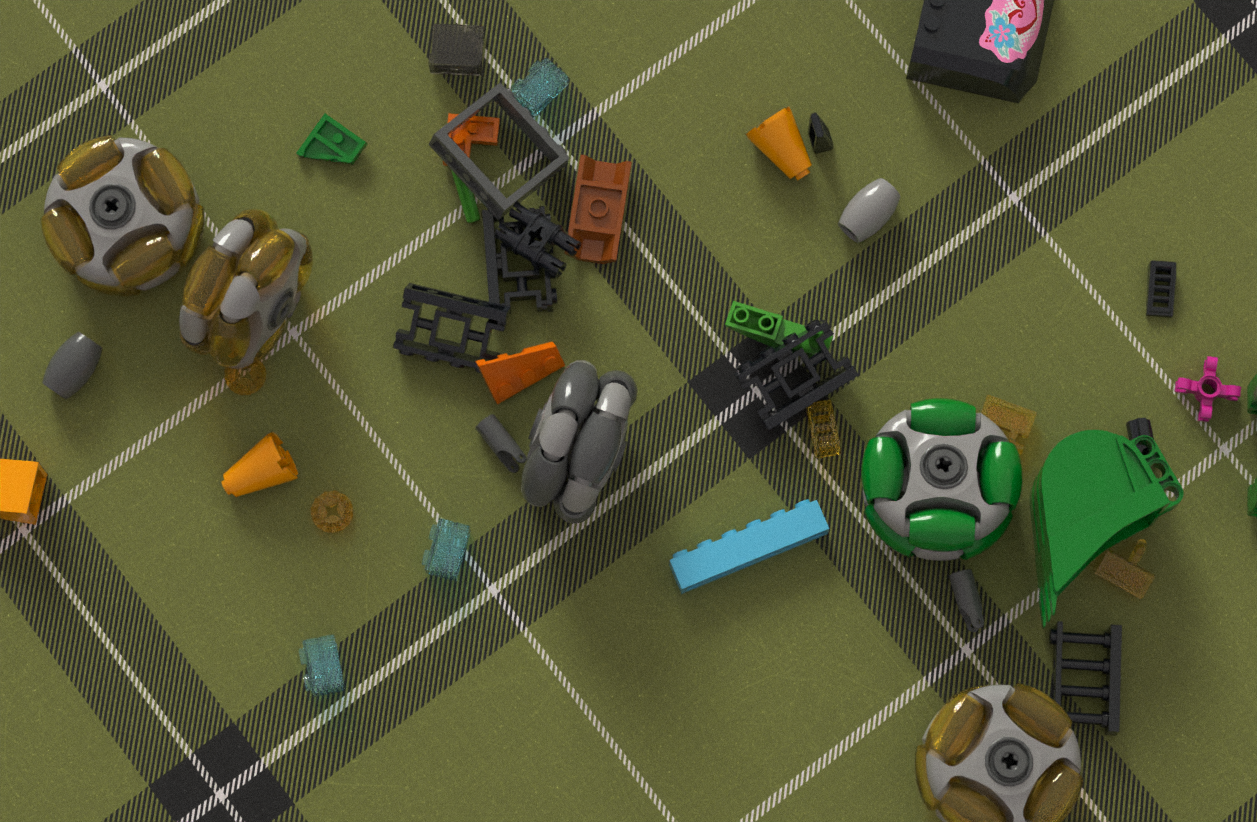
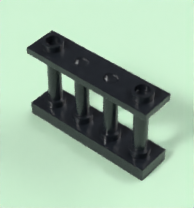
M1057 621L1054 629L1050 628L1049 644L1054 646L1052 708H1048L1047 711L1058 722L1097 724L1105 728V735L1116 736L1120 728L1122 625L1111 624L1107 632L1103 634L1063 632V622ZM1062 643L1103 645V648H1107V658H1103L1102 661L1062 658ZM1062 669L1102 671V674H1106V685H1102V687L1061 685ZM1061 696L1101 698L1102 701H1106L1105 711H1102L1101 714L1061 712Z

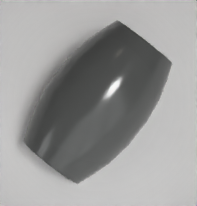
M78 331L67 339L53 355L46 368L42 383L67 400L78 392L94 373L103 348Z

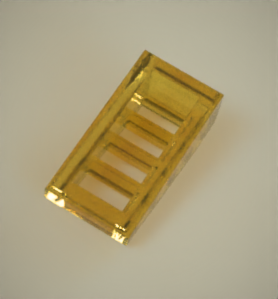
M831 399L814 402L806 407L815 458L841 454ZM828 411L826 415L813 417V413ZM830 422V424L815 426L817 423ZM828 432H831V433H832V434H830V435H824V436H819V437H817V434L828 433Z

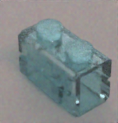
M545 58L542 62L536 61L528 70L530 74L524 80L519 78L511 87L515 99L531 112L534 119L569 84L568 76L548 58Z
M439 518L437 525H432L429 534V540H433L431 549L425 550L422 559V565H425L427 574L457 581L471 532L470 526Z
M327 635L303 640V648L299 649L301 664L307 665L308 674L303 675L306 691L311 690L314 697L344 691L345 686L335 636Z

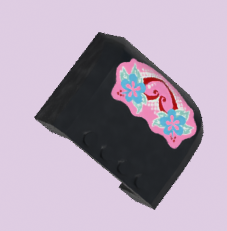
M924 0L906 79L1019 104L1021 99L1037 82L1054 0Z

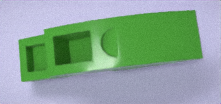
M733 301L725 323L726 327L774 348L782 345V339L794 332L798 335L806 330L804 325L785 320L781 315ZM822 331L795 346L791 351L802 347L807 356L811 357L816 354L820 349L814 338L820 335ZM833 335L823 341L828 351L833 340Z

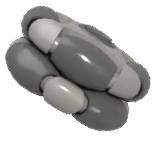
M576 360L565 368L557 380L548 402L544 404L543 410L539 408L528 439H531L529 444L530 450L523 469L521 492L529 504L542 507L553 500L555 512L559 518L568 523H581L592 515L595 510L596 498L602 487L606 485L608 478L611 477L612 472L617 471L627 445L625 438L628 427V415L630 407H632L637 399L638 393L636 382L631 375L624 371L613 370L606 372L598 380L597 369L593 364L585 360Z

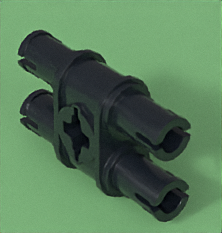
M516 202L513 205L516 210L511 208L509 216L526 226L522 234H518L507 227L506 224L501 223L498 226L501 232L496 229L494 237L510 246L515 255L519 254L530 261L532 266H541L554 274L555 277H560L562 273L559 269L565 271L567 264L551 255L549 251L556 245L569 253V255L574 256L577 253L574 249L579 250L582 243L565 233L564 228L560 224L556 225L545 218L541 212L534 213L521 205V203ZM535 237L538 238V239L542 238V240H541L540 242H539V241H535V242L533 241Z

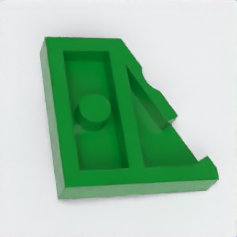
M325 113L296 154L303 158L353 165L368 143Z

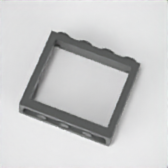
M501 83L497 84L434 133L428 144L497 220H500L510 212V209L514 208L513 205L516 202L521 203L561 171L570 158L566 150L550 137L547 129L539 125L532 117L531 112L526 107H523L515 99L512 91L505 88ZM493 100L552 162L508 198L495 187L449 137L452 132Z

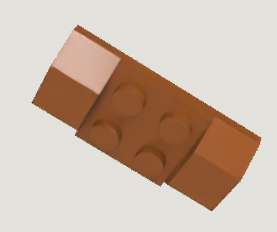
M580 155L568 235L579 240L582 244L579 250L574 249L577 251L576 255L571 256L565 251L566 255L579 261L599 264L616 262L632 162L625 161L615 164L596 161L586 155Z

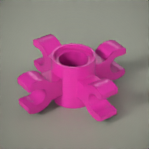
M1207 356V360H1204L1203 377L1199 381L1178 378V381L1175 383L1174 392L1192 393L1197 401L1200 402L1198 421L1209 422L1212 416V402L1217 397L1237 401L1238 397L1240 398L1241 386L1222 385L1220 379L1215 376L1218 363L1217 357ZM1202 385H1210L1214 393H1205L1202 390Z

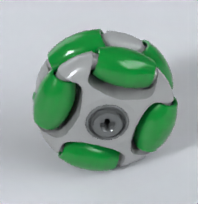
M932 398L911 403L910 410H904L891 418L879 430L875 438L870 439L867 443L861 464L863 499L865 506H867L864 514L877 536L894 551L908 558L916 555L919 558L937 561L959 559V557L963 560H968L980 555L1002 537L1013 519L1011 511L1018 504L1023 484V471L1017 448L1013 443L1009 442L1004 432L992 420L982 413H976L974 405L949 398Z

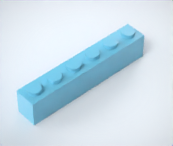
M809 499L803 500L795 504V509L788 512H785V509L779 510L770 515L771 519L763 522L760 519L752 521L746 525L744 530L739 532L736 529L730 530L721 535L722 539L715 542L709 539L699 543L697 549L688 552L685 549L673 554V559L669 560V566L681 594L827 535L829 527L817 500L812 502Z

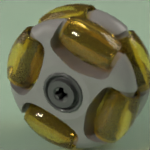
M107 135L81 144L68 153L57 165L59 173L55 174L47 191L44 204L45 215L41 218V227L47 247L54 259L70 275H76L79 282L92 290L111 296H138L142 290L146 291L164 283L174 276L180 267L186 268L192 261L200 246L204 232V207L199 205L200 200L197 191L184 166L169 150L158 148L139 139L119 137L115 140L112 135Z
M255 208L246 209L236 214L233 220L214 237L213 246L210 245L197 258L184 285L183 306H181L179 316L180 340L185 348L198 355H212L217 364L236 369L249 367L259 362L275 348L284 331L285 319L293 315L300 300L301 290L308 282L313 267V253L307 237L292 229H278V224L273 216L264 210Z
M1017 683L1014 687L1011 685L975 686L951 696L928 725L922 738L923 745H919L916 748L915 776L924 804L929 811L936 810V816L942 822H1063L1075 806L1084 780L1079 775L1081 772V755L1073 729H1070L1072 720L1052 698L1033 687Z

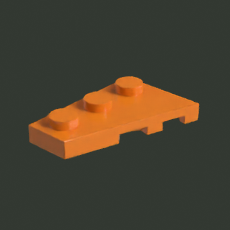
M553 341L525 348L521 353L509 356L505 353L497 355V359L475 361L497 404L565 366Z

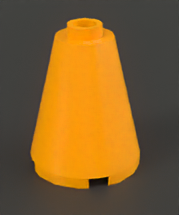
M789 106L766 119L758 128L755 127L746 134L747 138L789 179L795 177L798 181L810 173L808 168L812 164Z
M271 432L267 434L223 474L224 480L221 483L228 495L233 494L235 497H239L298 478L296 476L298 475L296 465L289 451H285L279 446L283 442L276 433Z

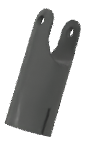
M494 414L489 415L476 426L477 432L510 472L516 473L519 470V466L512 456L517 462L525 463L527 460L526 455Z
M967 569L949 575L959 612L965 620L967 629L970 632H976L984 625L982 602L972 569Z

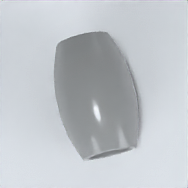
M882 178L869 183L849 201L840 217L838 226L853 241L860 243L879 231L890 219L901 198L899 192Z

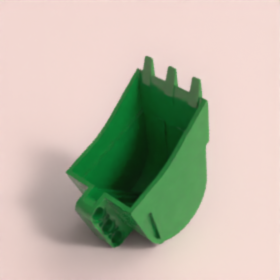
M1085 430L1069 435L1061 440L1046 458L1033 482L1029 500L1042 629H1045L1046 619L1047 622H1050L1051 615H1055L1057 597L1094 559L1110 547L1152 526L1160 516L1173 510L1181 502L1184 495L1183 488L1152 437L1141 435L1130 441L1122 435L1119 436L1104 430ZM1136 446H1146L1149 454L1142 455ZM1151 468H1158L1162 472V477L1156 478ZM1164 491L1173 492L1176 500L1169 501Z

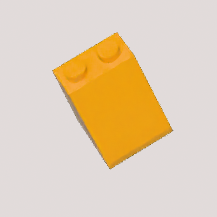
M0 459V519L36 525L48 475L39 462Z

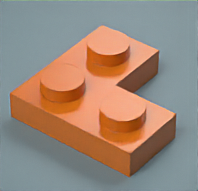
M448 113L447 123H449L459 114ZM473 116L452 132L449 137L470 158L472 143L497 146L500 118Z

